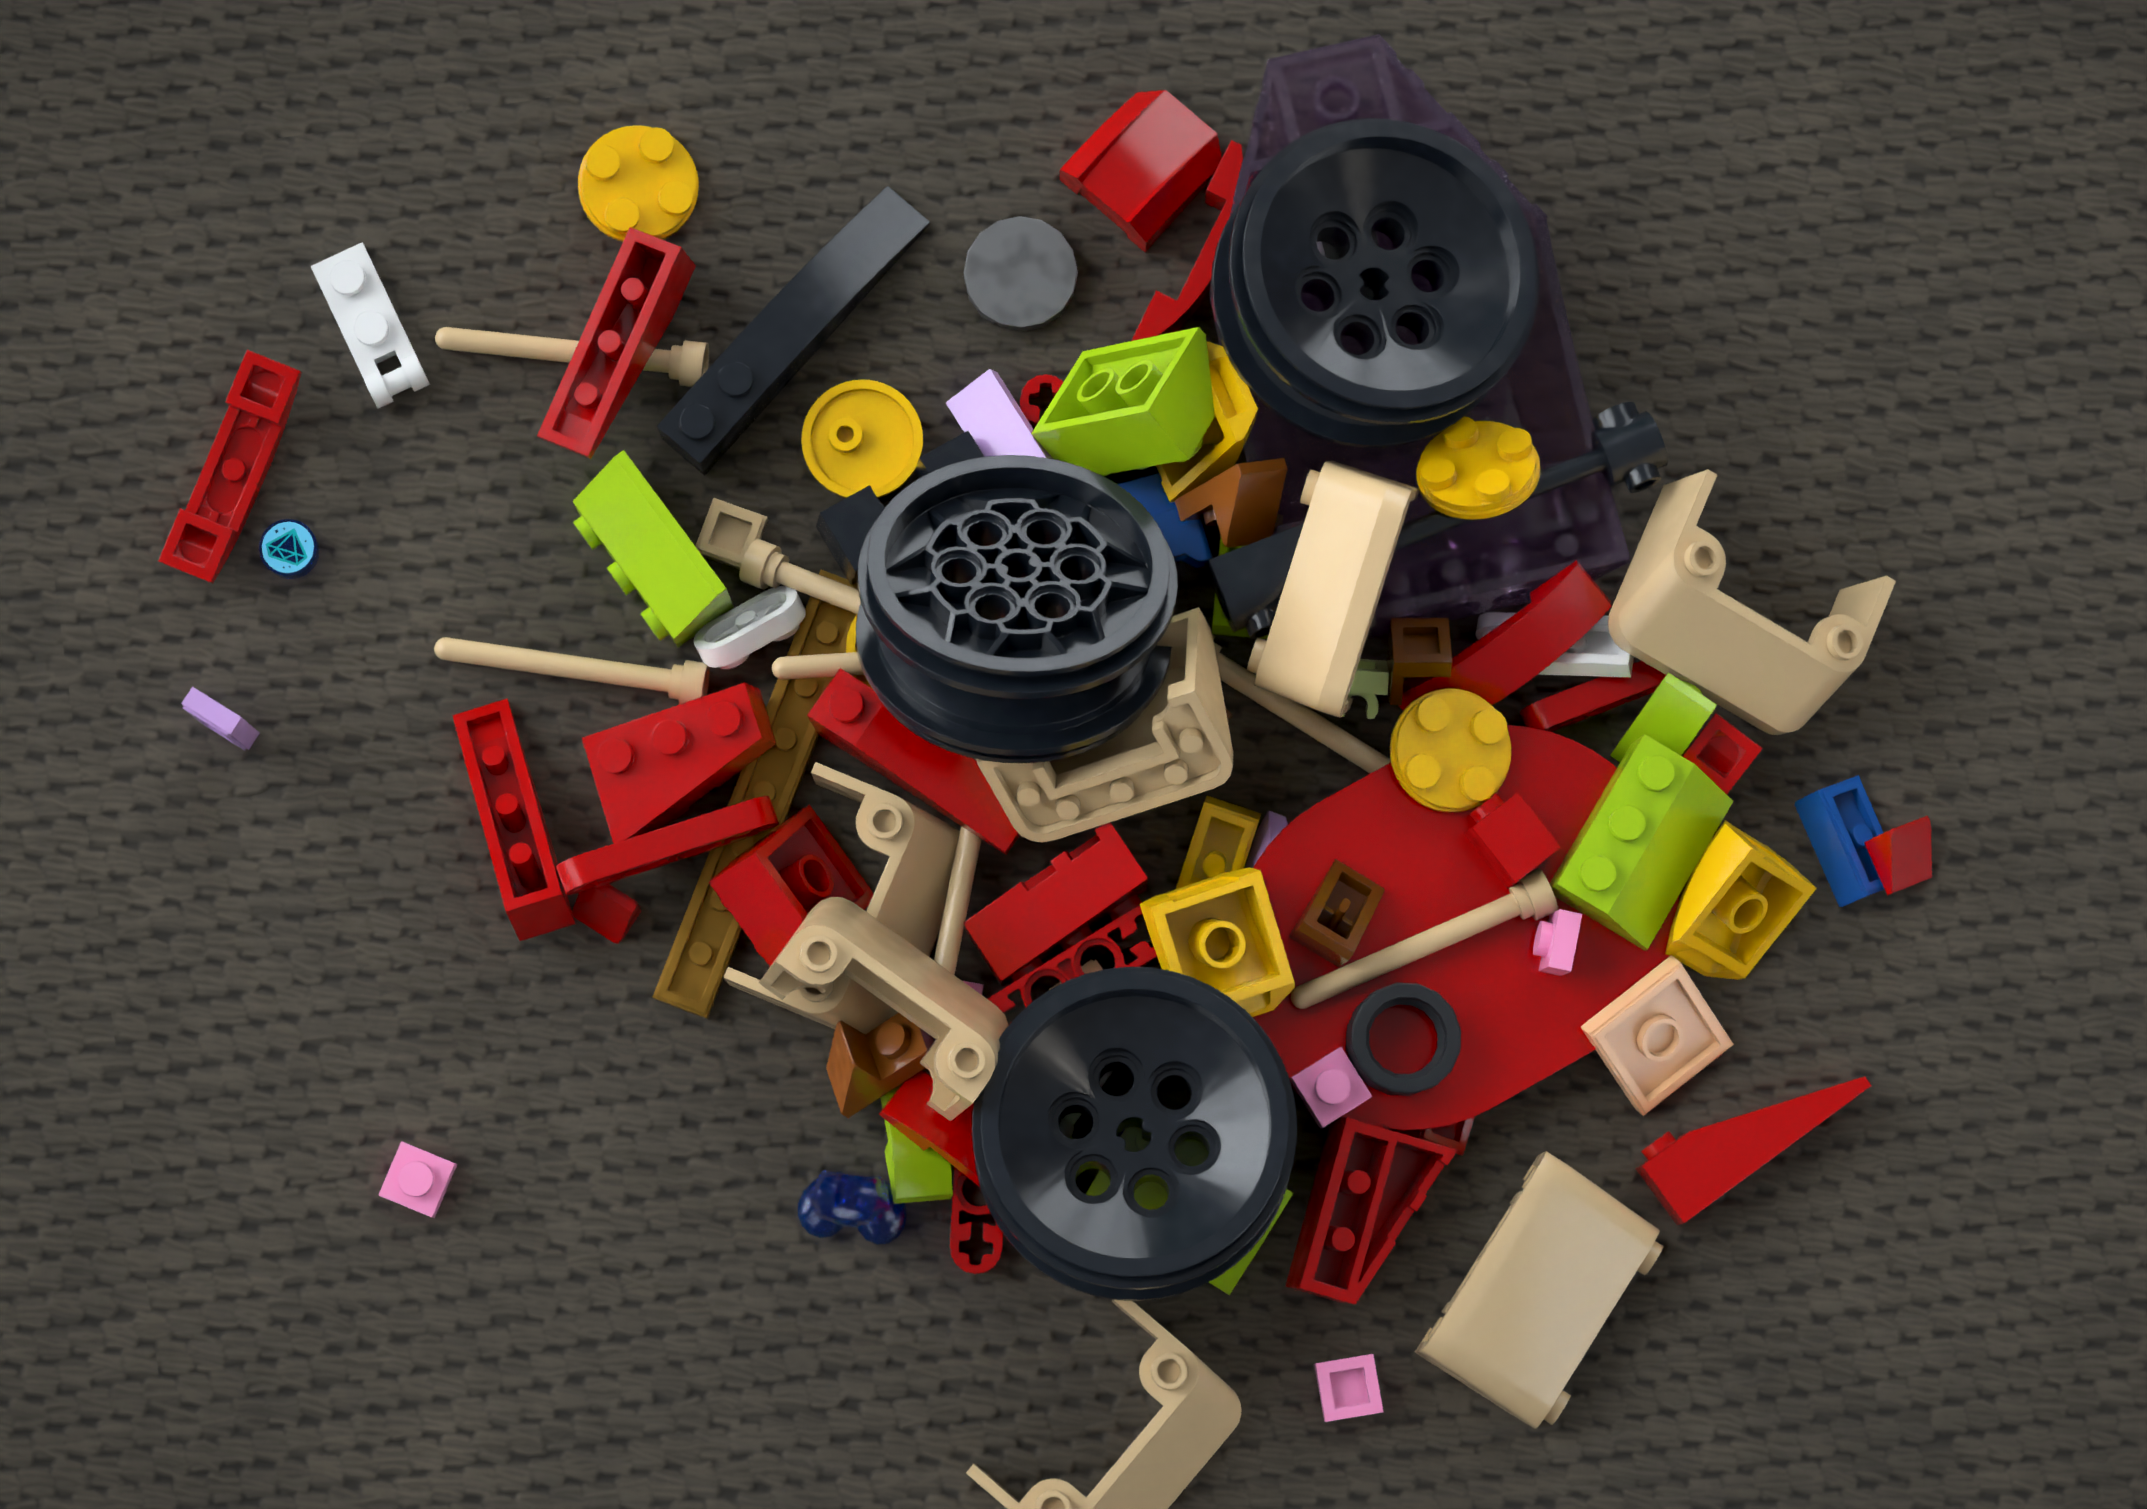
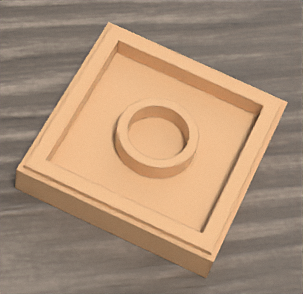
M1672 955L1581 1026V1029L1595 1047V1050L1633 1107L1643 1116L1734 1045L1681 962Z

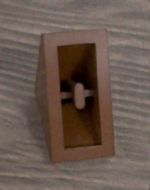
M1335 859L1289 935V938L1335 966L1340 967L1349 961L1354 954L1385 889Z

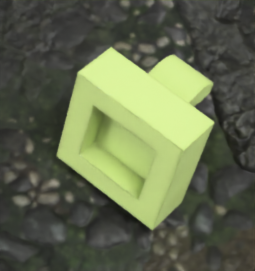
M1360 659L1348 695L1349 697L1358 695L1366 699L1367 719H1374L1378 713L1377 695H1388L1389 670L1385 660Z

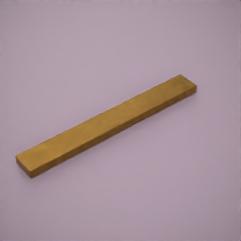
M822 569L819 572L821 576L858 590V583L850 585L849 581L843 577ZM810 596L805 608L806 615L799 624L800 627L795 633L787 656L846 653L848 631L856 614ZM833 677L777 679L766 707L777 744L742 769L728 806L761 796H769L779 825L786 821L819 736L807 714ZM779 825L759 835L710 850L653 994L654 999L708 1019L743 930L730 911L723 906L709 881L737 856Z

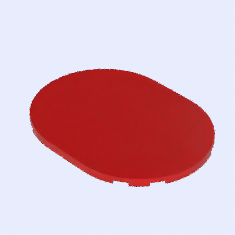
M1507 725L1511 741V762L1507 776L1496 793L1505 802L1515 793L1519 792L1561 846L1559 850L1532 870L1540 868L1550 884L1617 767L1594 750L1570 738L1532 727ZM1390 762L1318 802L1283 828L1265 848L1253 868L1261 870L1295 982V988L1510 894L1509 888L1503 885L1464 835L1467 830L1476 824L1470 813L1479 806L1461 812H1441L1425 807L1410 797L1402 788ZM1335 859L1385 889L1354 954L1349 961L1340 967L1335 966L1289 938V935ZM1679 896L1646 951L1555 897L1558 910L1582 914L1572 970L1562 976L1540 972L1541 957L1533 955L1534 939L1539 922H1548L1549 915L1537 921L1532 916L1523 920L1519 915L1308 1008L1300 1009L1294 1006L1291 1001V991L1273 1011L1252 1018L1261 1026L1272 1041L1290 1079L1339 1047H1342L1348 1056L1346 1051L1347 1025L1355 1008L1372 992L1394 983H1417L1438 992L1454 1009L1461 1028L1460 1054L1452 1071L1435 1087L1410 1096L1387 1095L1368 1086L1364 1082L1373 1097L1341 1117H1349L1389 1130L1400 1131L1428 1130L1448 1126L1475 1117L1594 1051L1595 1047L1591 1044L1581 1026L1669 957V955L1665 954L1671 925L1679 904ZM1395 1005L1385 1009L1375 1018L1369 1032V1046L1374 1058L1383 1068L1396 1074H1411L1422 1070L1432 1060L1437 1049V1032L1433 1021L1424 1011L1411 1005ZM1291 1083L1292 1090L1298 1094L1295 1087Z

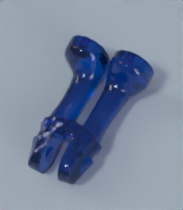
M824 1170L802 1192L798 1202V1218L802 1227L810 1235L818 1238L832 1237L842 1230L843 1227H858V1231L866 1241L876 1245H883L897 1239L905 1229L907 1209L905 1203L894 1204L891 1185L882 1177L875 1175L868 1177L852 1176L842 1171L830 1172Z

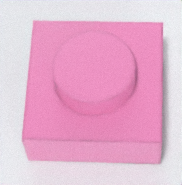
M1559 909L1549 915L1548 922H1539L1534 939L1533 955L1541 957L1540 972L1558 976L1571 972L1582 914Z
M1339 1047L1290 1078L1291 1083L1320 1129L1373 1097L1342 1047Z
M401 1141L379 1196L435 1218L457 1164Z
M1374 1354L1314 1364L1324 1422L1383 1412Z

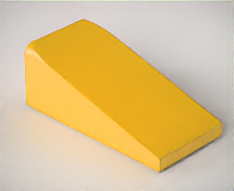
M1206 796L1176 889L1221 873L1243 869L1261 814Z

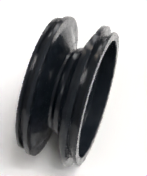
M1355 119L1330 124L1303 135L1279 151L1262 168L1242 200L1233 210L1218 241L1212 265L1211 302L1215 325L1229 361L1239 377L1248 385L1250 391L1268 409L1298 429L1323 440L1364 448L1393 447L1421 441L1452 426L1471 412L1487 395L1489 390L1508 372L1528 340L1535 320L1539 298V264L1528 222L1518 202L1504 181L1481 157L1451 137L1424 126L1392 119ZM1380 232L1388 236L1392 241L1394 249L1387 250L1379 247L1373 241L1371 233ZM1324 241L1330 243L1337 250L1339 259L1333 260L1323 256L1318 250L1316 242ZM1411 274L1424 276L1430 282L1433 292L1419 290L1413 284ZM1362 286L1373 291L1375 296L1372 300L1367 299L1361 294L1359 290ZM1310 293L1316 296L1321 301L1324 311L1315 312L1308 309L1301 299V294ZM1396 326H1404L1413 331L1417 337L1418 345H1410L1403 342L1396 333ZM1341 336H1351L1356 339L1362 346L1363 354L1356 355L1348 352L1342 345Z
M1027 455L987 456L950 464L932 471L904 488L885 507L866 535L858 562V591L861 602L856 620L858 659L869 684L887 710L914 734L945 750L970 758L1000 763L1047 762L1081 754L1104 744L1128 728L1151 703L1165 680L1170 665L1172 647L1157 646V643L1166 632L1176 605L1178 581L1174 557L1159 526L1146 508L1125 489L1086 468L1064 461Z
M1121 967L1087 973L1056 986L1028 1005L1005 1029L998 1039L1000 1050L998 1052L997 1065L990 1080L974 1101L972 1113L973 1150L977 1176L987 1207L1007 1240L1028 1262L1055 1281L1076 1291L1113 1300L1144 1301L1171 1297L1201 1287L1231 1269L1253 1249L1275 1218L1285 1195L1297 1143V1116L1290 1079L1283 1061L1270 1038L1245 1009L1229 996L1193 977L1150 967ZM1113 1070L1123 1071L1132 1079L1133 1087L1122 1096L1108 1095L1099 1084L1104 1074ZM1167 1084H1180L1188 1090L1191 1100L1182 1109H1168L1158 1100L1157 1094L1160 1089ZM1081 1113L1091 1120L1093 1127L1086 1137L1070 1139L1060 1131L1059 1124L1061 1120L1068 1114ZM1129 1127H1138L1142 1129V1139L1150 1143L1143 1150L1130 1152L1125 1150V1140L1118 1137L1119 1133ZM1187 1139H1195L1206 1147L1208 1157L1200 1165L1187 1166L1177 1159L1174 1152L1176 1146ZM1092 1168L1103 1171L1110 1180L1108 1189L1097 1196H1089L1081 1192L1076 1185V1179L1083 1171ZM1145 1182H1155L1165 1188L1168 1199L1158 1209L1149 1210L1137 1203L1134 1198L1135 1190Z

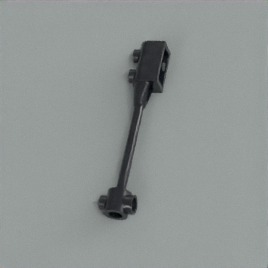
M1634 402L1621 403L1599 413L1592 420L1595 431L1591 432L1593 450L1541 470L1539 482L1535 490L1525 501L1600 472L1603 473L1611 486L1625 482L1630 493L1640 492L1657 484L1661 480L1658 469L1667 466L1668 456L1659 428L1651 414L1647 411L1639 414ZM1437 510L1403 523L1395 551L1478 519L1455 518ZM1303 524L1209 560L1208 577L1233 632L1246 628L1251 639L1269 635Z

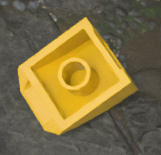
M1208 341L1207 349L1215 418L1203 436L1202 447L1192 458L1182 463L1173 462L1156 465L1162 479L1161 484L1169 502H1175V499L1233 467L1256 421L1258 408L1248 385L1239 377L1229 361L1223 346Z
M1725 820L1707 845L1687 882L1671 925L1665 954L1672 955L1678 961L1703 976L1736 980L1744 979L1817 888L1795 867L1767 845L1762 844Z
M1248 867L1221 873L1217 876L1155 895L1140 903L1151 941L1163 970L1187 975L1214 987L1234 1000L1251 1017L1273 1011L1295 988V982L1261 870Z

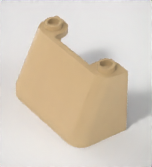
M1199 607L1172 616L1166 632L1157 643V646L1172 647L1170 665L1165 680L1157 695L1140 716L1116 737L1084 753L1047 762L1000 763L977 759L979 768L1011 824L1022 837L1041 843L1061 839L1214 789L1224 784L1231 776L1233 747L1211 629Z
M830 897L820 901L808 913L759 981V984L783 1000L790 992L801 987H814L824 994L831 983L842 973H845L936 1039L920 1061V1064L929 1070L933 1079V1093L927 1105L949 1121L953 1120L974 1103L993 1074L1000 1050L998 1039L1009 1026L1005 1014L991 1001L855 903L843 897Z
M1547 1151L1536 1157L1523 1178V1191L1514 1195L1510 1202L1511 1205L1451 1301L1445 1305L1442 1313L1445 1314L1444 1317H1440L1433 1328H1429L1415 1350V1353L1534 1429L1543 1420L1553 1425L1571 1397L1570 1394L1563 1390L1635 1273L1638 1271L1645 1276L1664 1247L1655 1241L1660 1232L1658 1228Z

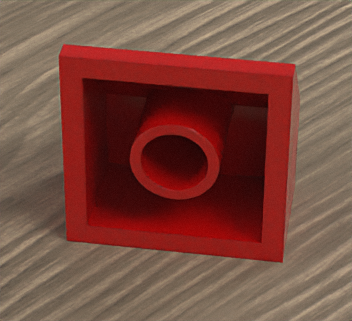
M810 804L737 856L709 881L723 906L730 911L754 944L758 954L765 959L769 966L775 961L808 913L820 901L830 897H843L864 910L869 906L874 895Z

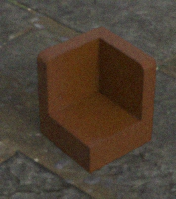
M1391 618L1387 655L1390 705H1402L1404 677H1451L1452 652L1449 618Z

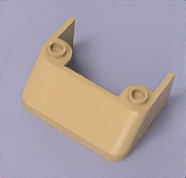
M1325 461L1321 472L1310 469L1300 499V503L1308 505L1309 509L1267 640L1257 637L1248 662L1247 671L1256 674L1254 686L1339 718L1350 710L1353 698L1348 695L1411 501L1417 500L1419 488L1335 461Z
M1707 469L1663 485L1609 613L1608 628L1613 641L1622 650L1665 675L1669 672L1681 681L1693 684L1702 692L1703 696L1768 734L1782 735L1800 729L1863 662L1896 581L1888 576L1840 589L1829 617L1820 620L1816 624L1809 641L1806 642L1717 589L1726 567L1725 553L1721 544L1714 536L1696 526L1717 474Z
M815 762L811 771L815 784L860 802L861 805L856 816V829L860 839L870 849L889 856L866 912L930 957L940 932L960 831L897 795ZM730 967L727 968L724 979L732 987L833 1029H836V1024L839 1021H843L863 1034H867L898 1013L845 973L836 978L824 994L814 987H801L790 992L783 1000L760 985V980Z
M1112 1300L1111 1302L1156 1339L1144 1354L1139 1366V1376L1144 1389L1163 1405L1149 1424L1087 1497L1070 1483L1052 1478L1035 1484L1022 1500L1018 1501L977 1464L974 1463L966 1474L1007 1509H1168L1237 1427L1241 1418L1240 1400L1229 1385L1133 1301Z

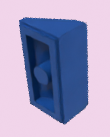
M1859 775L1817 790L1797 800L1794 805L1839 907H1844L1885 890L1864 842L1884 832Z

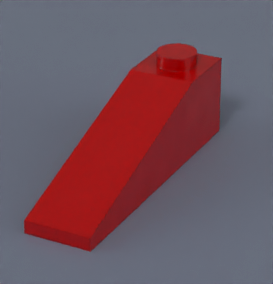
M629 228L537 434L540 439L587 458H592L673 319L696 265L682 247L634 228Z
M841 668L838 670L807 714L818 735L1007 855L1020 834L1011 824L979 768L977 761L973 758L945 750L914 734L887 710L871 687Z
M508 698L452 715L505 911L519 941L574 925L575 921L569 899L565 894L556 868L558 865L556 854Z
M1864 1076L1689 1131L1677 1139L1668 1131L1641 1150L1647 1161L1637 1167L1636 1170L1676 1225L1684 1224L1872 1085Z

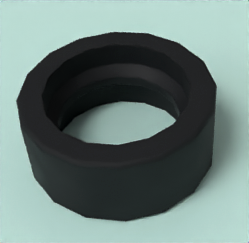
M1394 983L1372 992L1355 1008L1346 1030V1051L1359 1076L1368 1086L1387 1095L1410 1096L1435 1087L1452 1071L1461 1049V1028L1454 1009L1438 992L1417 983ZM1395 1005H1411L1424 1011L1433 1021L1437 1032V1049L1432 1060L1422 1070L1411 1074H1396L1383 1068L1374 1058L1369 1046V1032L1375 1018L1385 1009Z

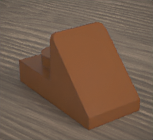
M1285 458L1236 464L1175 499L1180 521L1204 519L1206 526L1218 525L1222 542L1228 548L1249 545L1272 536L1287 474Z
M899 1012L867 1034H863L847 1023L839 1021L836 1024L826 1070L841 1114L850 1118L925 1069L920 1064V1061L934 1043L933 1037Z

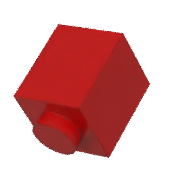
M1519 792L1515 793L1505 802L1498 793L1493 795L1470 813L1476 824L1464 833L1506 888L1518 882L1561 848Z

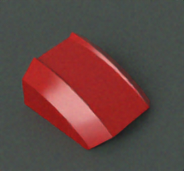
M1167 90L1137 92L1106 120L1060 169V181L1076 195L1080 193L1127 233L1128 239L1146 253L1213 177L1222 159L1218 133Z

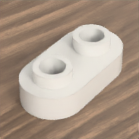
M786 586L771 588L704 625L695 635L694 645L702 661L708 667L731 669L746 661L749 654L772 641H781L795 634L800 627L799 624L806 615V610L795 589Z

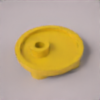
M633 125L608 132L589 148L583 158L578 174L579 199L587 217L601 232L620 242L624 241L630 227L662 240L668 238L687 222L694 210L698 197V174L690 154L668 131L658 127Z
M852 380L830 388L812 405L803 424L802 451L812 475L823 487L832 493L847 498L870 485L877 498H881L900 488L914 473L918 459L922 455L923 431L916 410L910 401L898 390L878 381Z
M1464 416L1458 422L1435 436L1427 444L1420 456L1416 477L1422 497L1435 510L1451 517L1474 520L1496 517L1521 505L1535 490L1539 482L1541 468L1538 453L1532 444L1531 435L1526 430L1514 428L1500 422L1474 421Z
M1439 689L1420 696L1401 713L1391 735L1390 758L1397 780L1415 801L1436 811L1461 812L1483 804L1498 791L1509 770L1511 741L1505 717L1482 697L1461 689Z

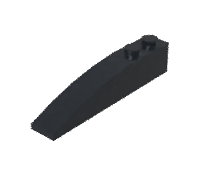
M889 186L885 187L766 305L657 425L662 440L705 476L930 225V221Z

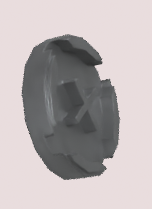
M1022 216L999 220L979 233L967 252L964 268L968 298L979 314L991 323L994 322L999 326L1007 327L1008 330L1020 332L1042 328L1061 316L1074 295L1078 274L1073 249L1061 232L1042 220Z

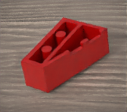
M745 682L582 737L613 843L660 829L672 819L676 820L689 810V806L716 786L720 787L777 744L760 689Z
M1111 822L1096 828L1094 831L1097 835L1070 853L1067 850L1050 861L1052 865L1026 882H1020L964 922L965 932L1001 986L1012 979L1015 982L1043 965L1042 959L1061 947L1065 951L1093 934L1090 927L1108 915L1114 921L1133 908L1140 906L1142 901L1138 895L1146 891L1148 877Z
M1339 1117L1331 1122L1285 1287L1339 1303L1356 1304L1395 1246L1396 1238L1412 1214L1418 1211L1427 1197V1191L1443 1167L1450 1163L1457 1150L1349 1117Z

